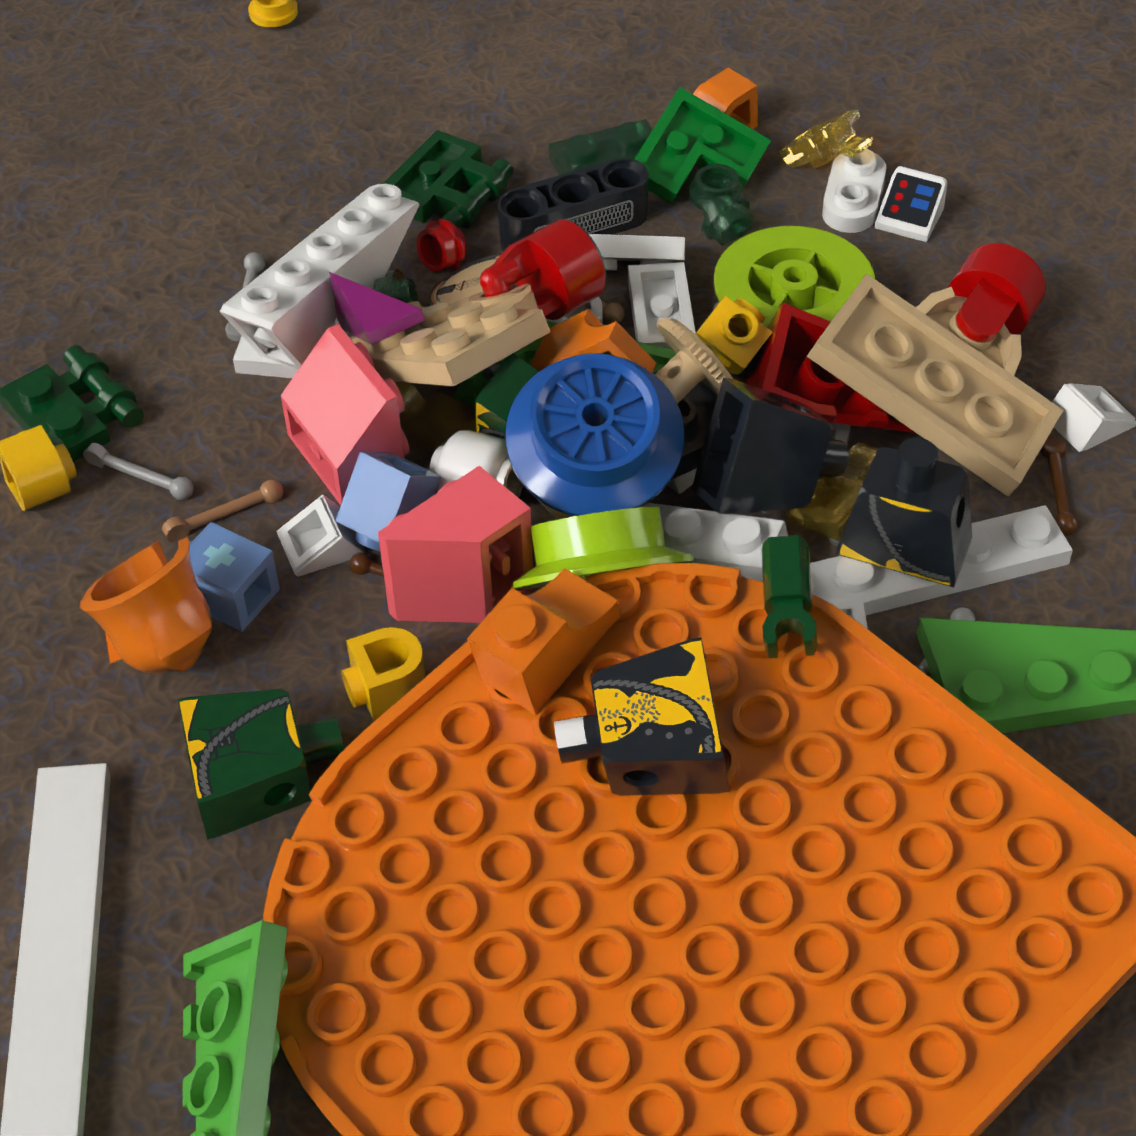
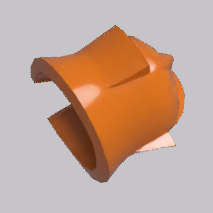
M188 537L178 541L179 548L169 562L166 559L160 541H157L100 577L84 594L80 601V609L91 616L105 631L110 664L122 659L130 667L141 672L162 673L169 670L185 672L200 657L212 630L210 607L203 593L198 589V583L191 563L190 541Z

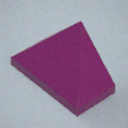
M329 272L337 320L344 331L372 345L425 321L420 308Z

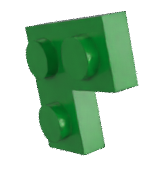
M679 87L634 160L641 162L648 170V190L672 204L696 164L730 184L743 189L771 140Z

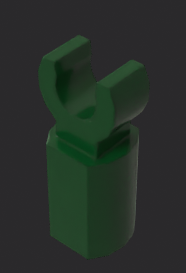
M799 535L769 537L763 543L761 549L764 609L768 615L762 626L765 651L769 658H777L778 639L785 633L792 632L803 637L806 656L815 655L818 643L816 622L810 614L813 602L809 545Z

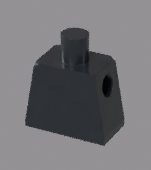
M723 378L691 490L719 514L804 508L812 501L819 475L840 477L845 472L849 460L848 448L844 441L831 439L833 433L832 423L809 406L734 379Z

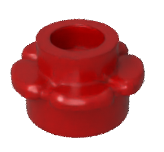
M440 219L438 222L431 221L426 229L419 232L416 248L424 266L433 272H439L449 267L454 270L460 268V261L465 258L467 243L464 234L458 227L446 219Z

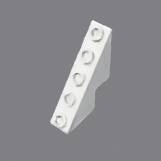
M377 184L367 188L224 303L220 313L260 356L299 370L327 328L339 324L329 272L378 291L419 207V203L401 197V190L391 184Z

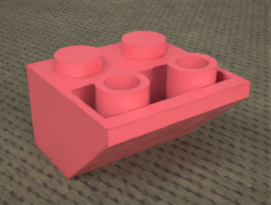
M339 324L327 328L281 394L288 436L341 505L360 451L394 453L404 458L405 455L409 454L410 449L407 438L401 428L399 416L400 413L404 412L405 405L395 382L390 378L383 380L375 370L373 360L364 344L361 342L354 344Z
M481 466L471 470L458 480L445 484L437 494L408 513L398 515L378 532L389 614L397 621L481 623L508 591L513 588V582L534 568L531 508ZM535 589L517 591L526 596Z

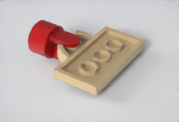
M560 219L509 245L495 263L481 273L480 285L483 290L482 292L466 297L451 305L450 302H441L429 307H421L419 301L409 302L408 304L422 310L425 321L372 345L350 333L347 335L354 344L358 342L364 344L373 360L375 370L383 380L390 378L394 382L456 386L550 333L546 318L550 320L561 319L598 298L605 287L606 271L604 261L596 243L583 228L569 220Z
M991 243L976 248L963 263L948 288L931 293L917 307H914L866 274L807 355L812 361L921 437L931 441L937 448L1008 497L1022 482L1064 411L1014 376L1022 357L1020 334L1043 301L1046 292V282L1040 267L1028 254L1007 244Z

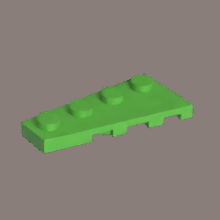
M936 618L919 619L916 634L932 679L1001 733L1136 712L1135 630Z
M261 920L183 954V977L196 981V1004L191 1003L183 1009V1038L196 1041V1065L193 1071L183 1078V1107L188 1108L189 1112L196 1116V1131L190 1136H267L271 1113L267 1101L271 1067L278 1054L280 1042L279 1033L276 1029L279 997L288 973V962L284 955L287 927Z

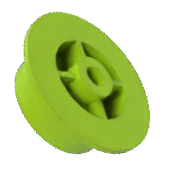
M778 226L750 233L730 245L721 255L715 267L714 288L719 302L725 295L734 302L737 298L749 302L763 314L765 321L762 324L768 327L783 302L831 322L864 276L868 274L875 279V275L866 256L844 238L811 227Z
M660 507L627 508L573 516L531 526L536 567L514 581L513 589L543 588L564 568L586 581V576L659 563L695 562L694 555L665 546Z

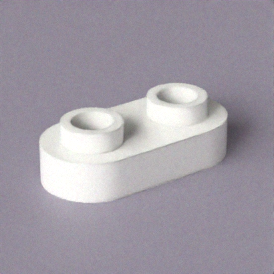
M853 148L839 154L834 159L824 195L822 211L824 221L831 228L841 232L856 233L870 228L875 223L886 175V163L879 155L866 148Z

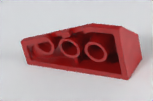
M784 302L782 303L767 327L772 331V334L753 357L747 384L799 401L809 406L831 423L916 433L808 358L807 355L831 322Z

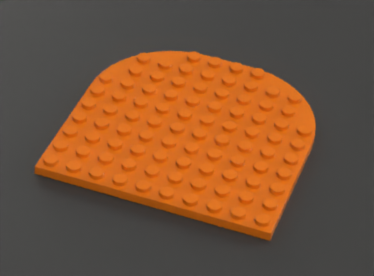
M659 563L586 576L587 582L618 600L622 615L536 715L483 682L467 641L368 726L338 755L310 791L309 796L312 802L300 819L291 840L285 838L281 845L270 878L263 913L264 921L287 927L284 955L288 962V973L284 986L280 991L276 1028L281 1039L280 1044L302 1087L341 1136H979L1136 972V837L862 624L831 603L813 594V606L810 614L816 622L818 647L815 655L806 656L803 637L797 633L790 632L782 635L777 641L778 657L769 658L764 648L762 630L764 621L768 616L764 609L763 582L741 577L740 569L699 563ZM702 637L730 792L619 796L611 792L602 757L561 763L554 721L596 714L591 685V676L596 671L689 639Z

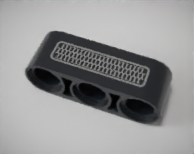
M613 159L505 192L498 201L499 237L502 251L504 252L509 245L560 219L575 223L588 234L613 235L642 225L648 216L649 173L646 166L634 159Z

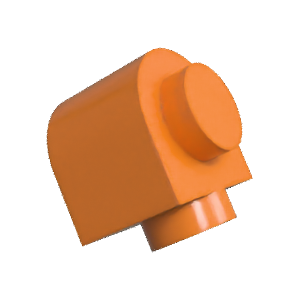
M728 67L699 85L693 95L749 128L754 129L758 126L757 85L747 77L738 74Z

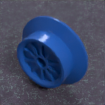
M591 353L569 357L555 362L538 372L524 385L516 396L506 425L507 452L519 481L540 502L556 511L571 516L642 507L654 499L670 482L680 463L684 445V426L681 412L676 400L665 384L653 373L637 363L607 354Z

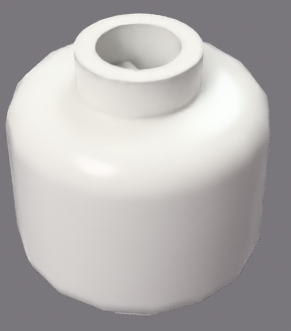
M471 430L458 431L447 440L444 446H439L433 453L429 471L441 476L437 493L445 484L458 480L478 466H481L518 498L522 492L523 484L519 481L512 468L507 452L506 439Z

